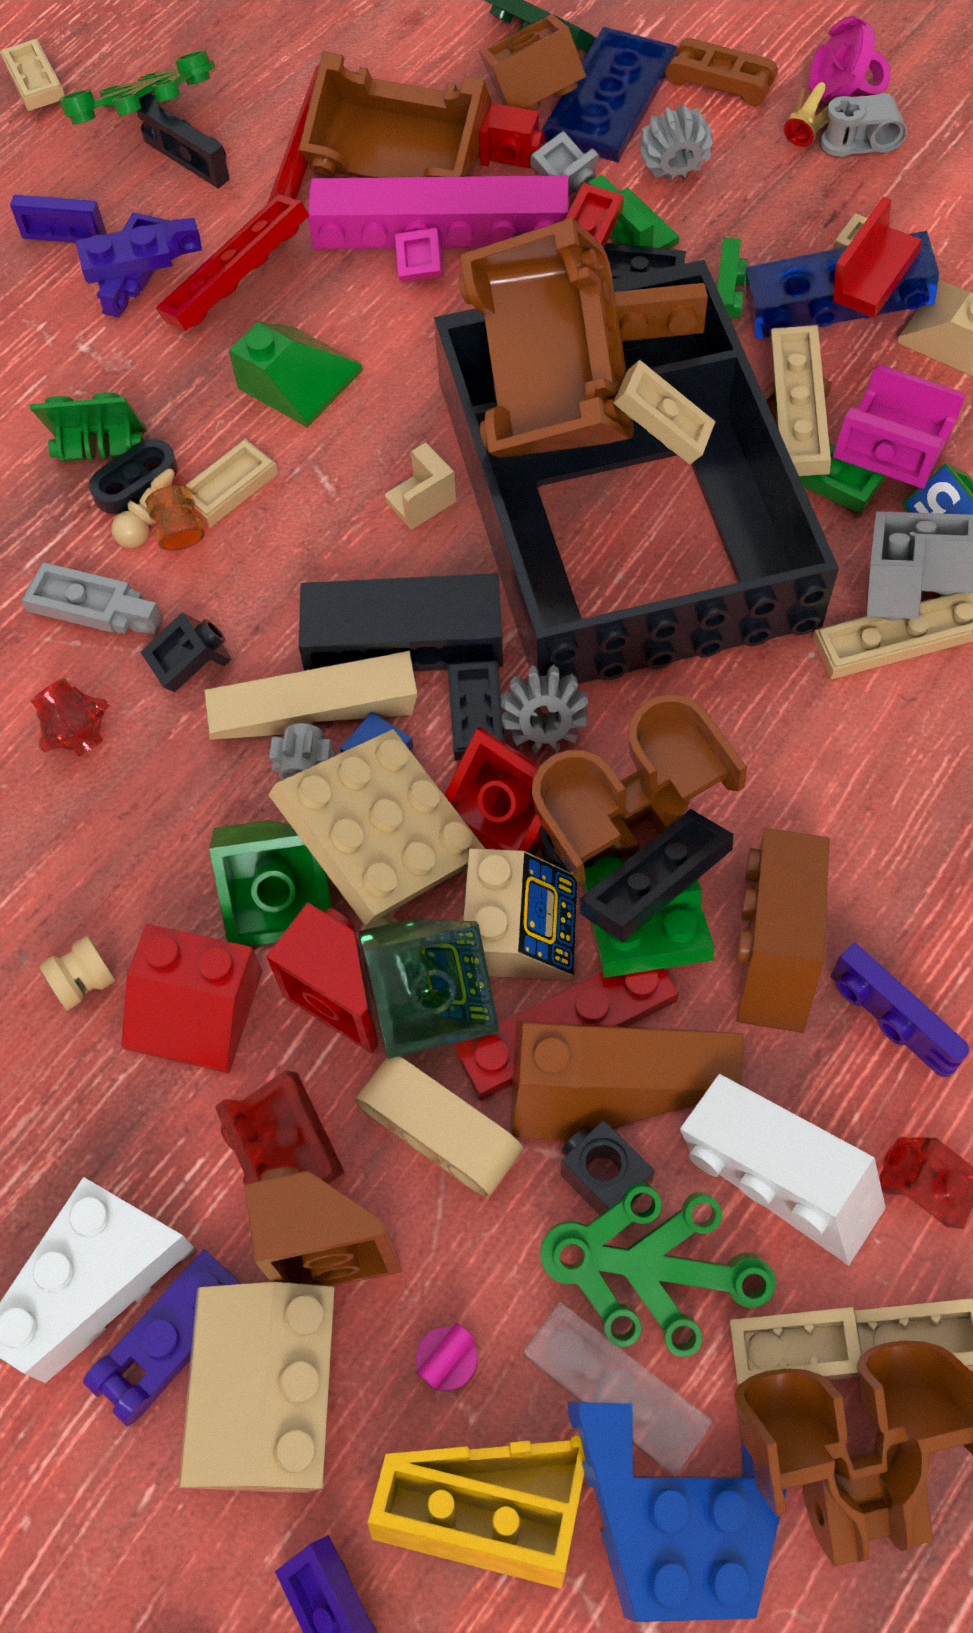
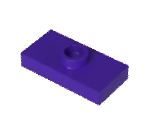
M13 195L10 203L23 239L76 243V240L107 234L97 201Z

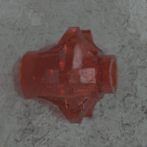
M63 677L43 689L30 700L37 710L36 715L40 722L41 736L39 747L43 753L53 749H73L77 756H81L102 742L103 738L98 731L101 728L102 716L110 706L105 699L93 698L83 694L75 686L71 687L66 678Z

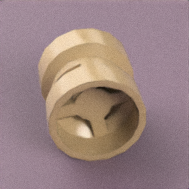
M88 935L73 943L71 952L62 957L52 956L38 964L50 987L67 1011L82 1003L84 994L92 989L103 990L116 982Z

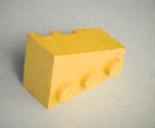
M580 1436L571 1437V1440L547 1443L530 1444V1441L510 1442L509 1446L469 1450L468 1446L385 1454L368 1519L371 1538L374 1541L562 1589L584 1477L582 1461L586 1460Z

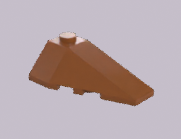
M516 1020L510 1134L515 1138L569 1140L581 1128L586 1127L591 1132L603 1120L613 1128L697 1104L718 1074L742 1086L744 1033Z

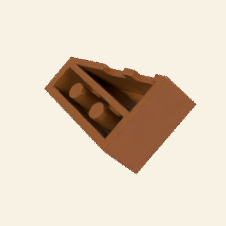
M764 828L760 849H749L745 880L754 881L753 888H745L741 911V920L749 921L748 929H741L737 951V962L744 963L737 1022L804 1033L824 963L829 837Z

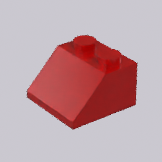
M145 924L127 973L121 1043L123 1049L229 1074L263 972L253 948Z

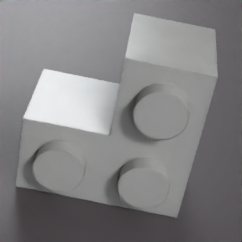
M876 511L870 562L867 617H882L892 621L904 618L919 619L921 591H931L941 595L973 593V515Z

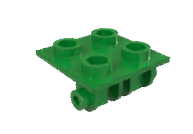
M97 393L92 396V400L74 401L72 398L65 396H53L46 398L45 403L30 404V410L56 437V439H49L48 449L50 457L59 458L61 462L85 460L84 447L88 460H94V435L98 437V447L102 459H108L109 447L110 456L117 458L138 443L144 441L142 432H135L146 431L145 424L126 397H121L115 393Z

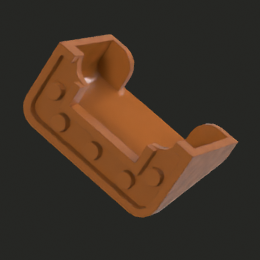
M323 51L299 147L301 155L310 164V169L313 172L327 177L334 176V173L360 178L470 177L480 153L479 130L492 103L484 79L464 76L460 90H457L456 84L447 83L446 90L440 91L373 79L368 68L360 67L358 73L349 71L343 66L345 58L342 54Z
M573 218L461 254L463 274L459 276V288L464 301L467 304H472L477 311L484 315L497 406L488 408L485 413V420L480 424L481 438L489 453L498 458L609 444L632 438L634 434L633 419L629 418L625 412L613 404L626 375V366L610 263L601 243Z

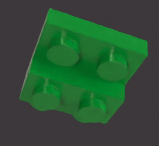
M605 856L596 860L592 867H585L586 882L583 883V895L625 861L622 862L614 856ZM698 879L624 942H621L589 920L604 978L714 961V943L701 906V887Z

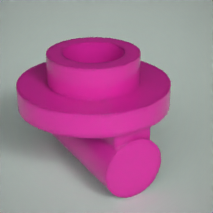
M457 1322L453 1327L442 1326L431 1330L423 1337L417 1348V1375L427 1385L438 1391L450 1392L462 1388L471 1380L477 1368L478 1356L473 1342L475 1338Z

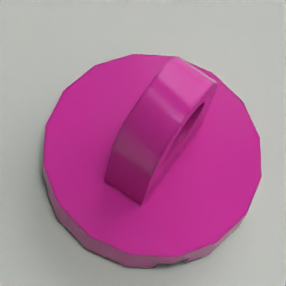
M856 16L845 17L833 25L827 33L832 37L826 46L820 44L814 54L808 80L810 92L812 93L817 84L823 82L826 88L820 103L826 106L829 105L831 100L840 96L854 95L858 97L882 93L889 84L890 69L885 57L874 50L875 35L872 26ZM868 68H870L873 74L872 85L865 78Z

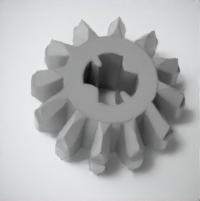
M682 104L676 111H671L666 106L665 114L661 116L651 115V124L641 129V156L643 162H646L647 168H649L655 178L664 175L668 182H670L676 175H682L686 179L687 172L691 170L700 171L701 162L711 158L712 131L698 108L689 110L685 104Z
M554 664L548 669L547 676H540L539 670L532 665L528 669L529 681L514 676L510 681L512 692L502 695L501 707L506 710L502 715V725L505 729L513 730L512 740L516 746L530 740L531 751L535 755L541 750L543 744H550V749L557 754L561 749L560 739L576 744V740L579 738L576 727H584L588 723L587 711L583 709L588 704L587 694L583 690H576L578 683L573 673L559 680V669ZM540 706H547L549 713H542Z

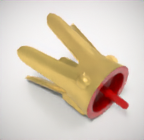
M823 82L815 86L809 98L800 109L805 89L801 88L795 111L790 114L789 119L784 125L785 136L791 143L797 146L805 147L810 145L815 139L817 131L829 122L830 118L827 116L828 106L817 116L814 114L826 88Z

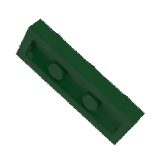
M484 0L492 5L489 13L510 24L513 16L522 20L521 29L551 14L524 0ZM555 16L569 27L575 46L590 54L596 37L582 28Z

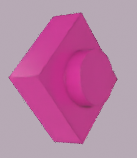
M438 228L395 234L398 278L402 283L444 277L442 241Z

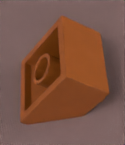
M553 14L479 51L503 104L506 106L536 110L541 105L540 100L552 94H555L556 97L568 94L577 88V81L586 77L569 27Z

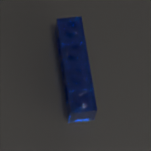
M927 231L909 234L922 239L920 253L877 315L905 309L913 310L935 304L939 269ZM847 247L746 267V300L755 338L771 336V329L812 325L827 327L834 323L860 318H872L833 302L836 262Z

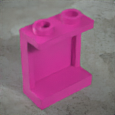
M877 365L872 373L866 394L857 409L850 407L844 418L833 458L924 489L952 434L965 399V394L883 365Z

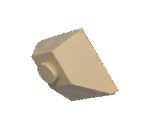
M939 280L900 334L897 343L973 376V293Z

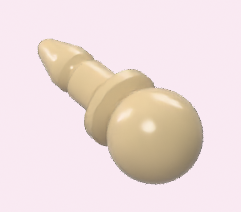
M166 469L151 482V487L147 488L140 498V503L136 504L129 501L127 504L128 511L121 512L114 518L111 532L114 540L120 546L136 548L147 541L150 534L149 525L156 524L158 521L152 515V512L156 511L163 501V496L167 495L170 491L174 478L173 469Z

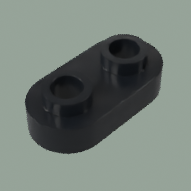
M146 440L138 443L96 471L89 482V489L96 506L103 512L119 514L128 511L127 504L129 501L139 504L140 498L146 489L151 487V482L154 478L169 468L173 469L174 477L176 476L178 466L174 452L170 445L164 441Z

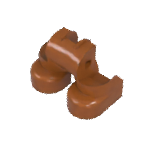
M663 694L647 700L635 711L629 723L628 739L629 752L638 771L621 781L600 756L585 750H566L552 755L540 765L533 778L532 797L541 824L551 837L555 852L579 885L586 882L583 862L603 851L605 856L621 858L628 853L633 856L639 851V844L629 830L648 819L658 834H660L684 814L690 799L715 784L722 782L725 788L731 791H740L745 788L747 766L707 711L695 700L682 695Z
M903 1340L888 1342L870 1348L859 1357L856 1366L861 1402L866 1415L876 1425L877 1433L875 1451L849 1457L845 1446L848 1433L843 1396L829 1380L820 1374L804 1369L786 1368L765 1371L751 1376L739 1384L734 1394L739 1431L743 1445L753 1458L758 1491L774 1514L779 1517L786 1511L783 1490L803 1485V1493L811 1525L819 1544L834 1567L854 1561L862 1562L868 1560L869 1540L889 1536L894 1546L900 1551L933 1541L926 1487L929 1454L964 1446L973 1455V1372L951 1352L939 1345L924 1341Z

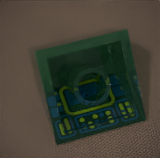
M413 918L358 931L379 1032L387 1059L500 1032L477 921Z

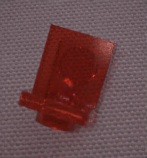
M899 1137L884 1158V1168L879 1176L882 1192L892 1195H906L946 1227L964 1229L973 1208V1166L938 1138Z

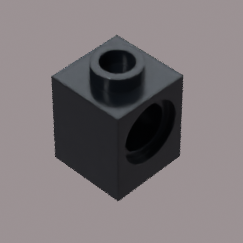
M604 1120L591 1132L586 1127L581 1128L567 1141L561 1150V1153L565 1156L561 1160V1176L599 1215L619 1202L623 1197L624 1191L630 1185L638 1182L647 1183L650 1186L652 1184L655 1170ZM595 1158H608L616 1164L619 1173L613 1179L607 1181L597 1180L587 1171V1164ZM639 1193V1194L635 1195V1196L633 1197L632 1201H631V1205H632L643 1193Z

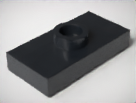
M498 661L447 664L454 760L462 759L477 728L482 727L505 743Z

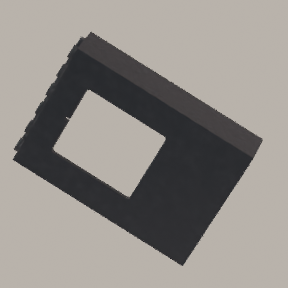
M705 260L613 279L614 292L705 283L708 299L704 333L622 341L626 373L638 360H641L715 421L703 455L691 465L738 583L589 618H581L537 488L542 485L676 456L677 454L668 449L635 420H633L634 434L632 438L615 443L498 458L490 454L483 444L480 424L485 420V413L488 408L497 406L484 315L475 308L434 317L439 384L529 668L532 665L539 670L540 676H547L548 669L554 664L559 669V680L572 673L577 678L578 684L597 679L613 680L627 672L648 667L660 669L674 661L695 656L701 658L711 657L721 650L742 645L757 646L769 639L789 634L804 635L823 626L839 567Z

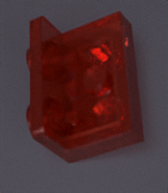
M284 1070L244 1100L224 1099L215 1106L222 1122L221 1134L223 1139L234 1150L245 1174L243 1177L244 1184L261 1181L260 1176L262 1173L281 1167L298 1168L299 1173L309 1171L327 1184L345 1173L298 1072Z

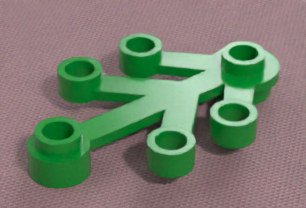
M206 50L192 52L175 59L176 69L150 73L139 77L137 82L108 87L99 92L101 97L94 99L91 90L86 89L63 96L59 101L65 117H70L73 125L94 119L96 115L93 109L103 105L105 107L115 106L119 116L126 115L142 108L139 98L146 94L154 92L157 102H163L180 96L181 93L178 85L184 81L187 82V85H193L210 79L209 71L215 68L214 60H209Z
M643 1182L630 1185L624 1191L623 1197L619 1202L587 1225L576 1221H565L556 1224L547 1231L540 1246V1258L545 1271L552 1279L559 1283L579 1285L601 1316L603 1330L607 1339L618 1347H628L639 1339L641 1322L633 1308L625 1304H619L599 1271L626 1276L662 1327V1336L668 1349L680 1357H688L698 1351L702 1343V1333L692 1317L681 1313L659 1281L726 1291L735 1302L748 1308L759 1307L767 1303L773 1296L776 1288L773 1270L760 1256L753 1253L735 1255L727 1264L665 1255L693 1233H710L719 1226L722 1219L721 1208L712 1196L704 1192H696L689 1195L685 1199L681 1210L629 1248L604 1244L633 1221L646 1224L658 1217L661 1211V1199L652 1186ZM639 1193H647L652 1197L651 1207L643 1213H637L631 1209V1201ZM699 1203H708L712 1207L710 1218L700 1223L693 1221L691 1217L693 1208ZM570 1244L578 1245L582 1249L580 1260L574 1264L564 1263L560 1259L562 1249ZM748 1275H760L762 1284L756 1292L746 1293L742 1290L743 1280ZM627 1316L631 1318L632 1326L627 1333L618 1335L611 1331V1324L617 1317ZM679 1326L692 1328V1336L684 1344L674 1343L671 1339L673 1331Z

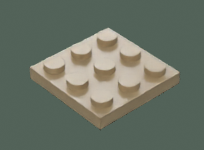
M394 729L277 782L268 794L365 926L467 869L469 848L485 849Z

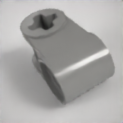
M888 93L858 97L840 96L831 100L828 105L827 116L830 119L827 130L821 136L820 146L823 151L836 157L873 152L886 153L898 148L904 142L907 136V127L894 97Z

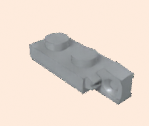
M45 562L39 567L21 601L27 612L112 633L125 634L128 628H131L135 632L156 635L163 621L156 602L143 600L142 594L132 590L129 583Z

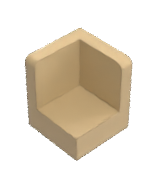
M426 442L411 451L413 476L385 494L386 503L411 530L457 502L454 471Z

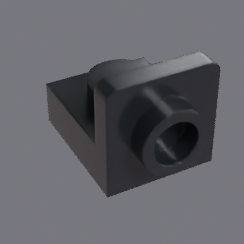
M183 612L141 651V654L163 688L176 692L209 660L222 666L227 665L232 660L222 645L226 641L224 635L211 621L204 619L200 622Z

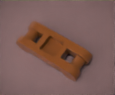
M686 38L679 44L675 57L670 60L666 67L665 74L667 79L675 85H682L686 81L694 82L715 90L742 95L746 103L757 106L764 101L769 91V86L773 84L778 74V67L773 60Z

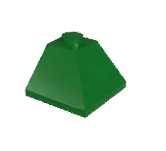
M257 322L229 349L238 389L307 428L363 370L362 364L299 329L287 325Z
M264 820L214 828L209 851L227 942L249 947L277 943L307 902L322 912H325L328 908L333 909L326 872L290 824Z

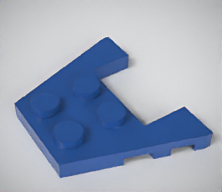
M568 1402V1415L572 1428H578L586 1460L582 1461L587 1484L588 1487H593L605 1526L600 1531L624 1618L635 1622L756 1619L780 1516L777 1517L758 1491L753 1458L743 1445V1442L742 1476L740 1477L633 1476V1403ZM787 1489L783 1490L784 1498H785V1494H786V1490H787Z

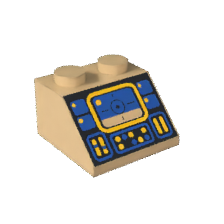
M469 848L463 922L477 923L487 976L573 980L578 882L570 872L525 851Z

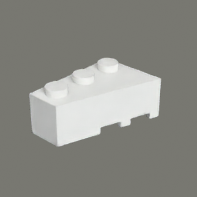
M718 1074L680 1128L690 1152L688 1157L698 1168L711 1176H722L753 1201L772 1211L848 1266L886 1209L875 1157L721 1074Z
M83 1177L0 1301V1359L22 1373L46 1384L107 1330L106 1325L134 1301L139 1302L153 1290L151 1286L179 1261L182 1263L197 1251L196 1248L182 1234Z

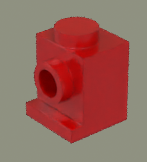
M491 103L479 130L480 165L489 167L492 161L531 168V155L544 146L545 132L539 130V111Z

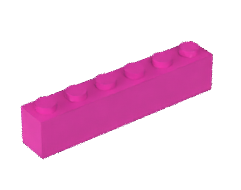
M568 175L311 178L308 214L310 216L308 221L313 249L396 248L395 234L430 228H438L440 231L442 248L485 247L512 238L513 234H524L564 221L568 214Z

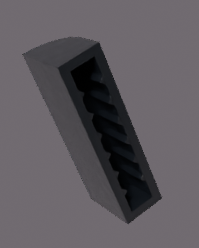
M499 573L301 583L299 651L304 671L410 651L413 671L448 670L447 664L497 660L498 667H503Z

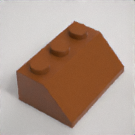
M281 1167L262 1173L260 1176L261 1181L244 1184L255 1263L271 1282L336 1287L401 1272L400 1262L384 1221L311 1172L299 1173L298 1168Z

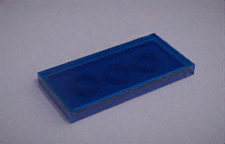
M603 27L582 61L586 77L577 81L578 86L576 89L561 96L542 128V131L545 132V142L548 143L564 131L583 153L586 154L591 149H594L599 154V158L618 163L665 80L666 67L670 60L675 57L677 46Z

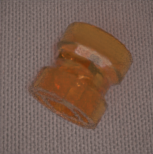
M184 485L163 487L152 492L146 498L145 503L149 516L158 525L155 529V535L161 549L169 551L185 549L197 544L204 538L205 532L201 520L193 513L195 501L189 487Z

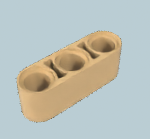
M390 1053L355 1098L357 1105L371 1118L468 1188L486 1198L491 1196L524 1150L519 1141L500 1125L394 1053Z

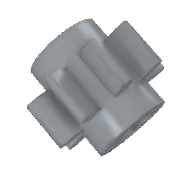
M305 723L289 725L285 730L284 738L273 736L271 738L268 760L273 762L272 771L279 772L280 780H284L333 757L334 751L331 750L332 740L324 739L323 731L314 725Z

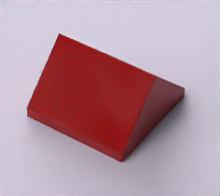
M482 727L477 728L444 794L485 849L525 851L534 856L541 849V829L543 825L537 815L532 797L533 778L540 766Z

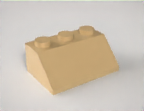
M263 1282L199 1287L197 1289L178 1488L307 1493L323 1489L334 1304L333 1286Z

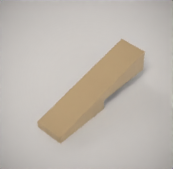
M410 651L204 690L209 740L284 735L286 728L292 724L305 723L312 725V722L365 719L371 712L379 717L413 715L417 698Z
M973 1298L856 1311L854 1307L730 1320L738 1385L756 1374L785 1368L804 1369L820 1374L827 1380L858 1378L856 1365L863 1353L870 1348L884 1343L903 1340L924 1341L939 1345L951 1352L969 1370H973Z

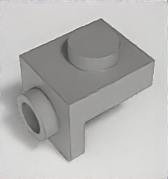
M562 131L531 155L530 165L540 176L568 175L569 196L575 191L578 193L583 183L588 184V181L596 177L595 170L599 154L594 149L584 154L569 136Z

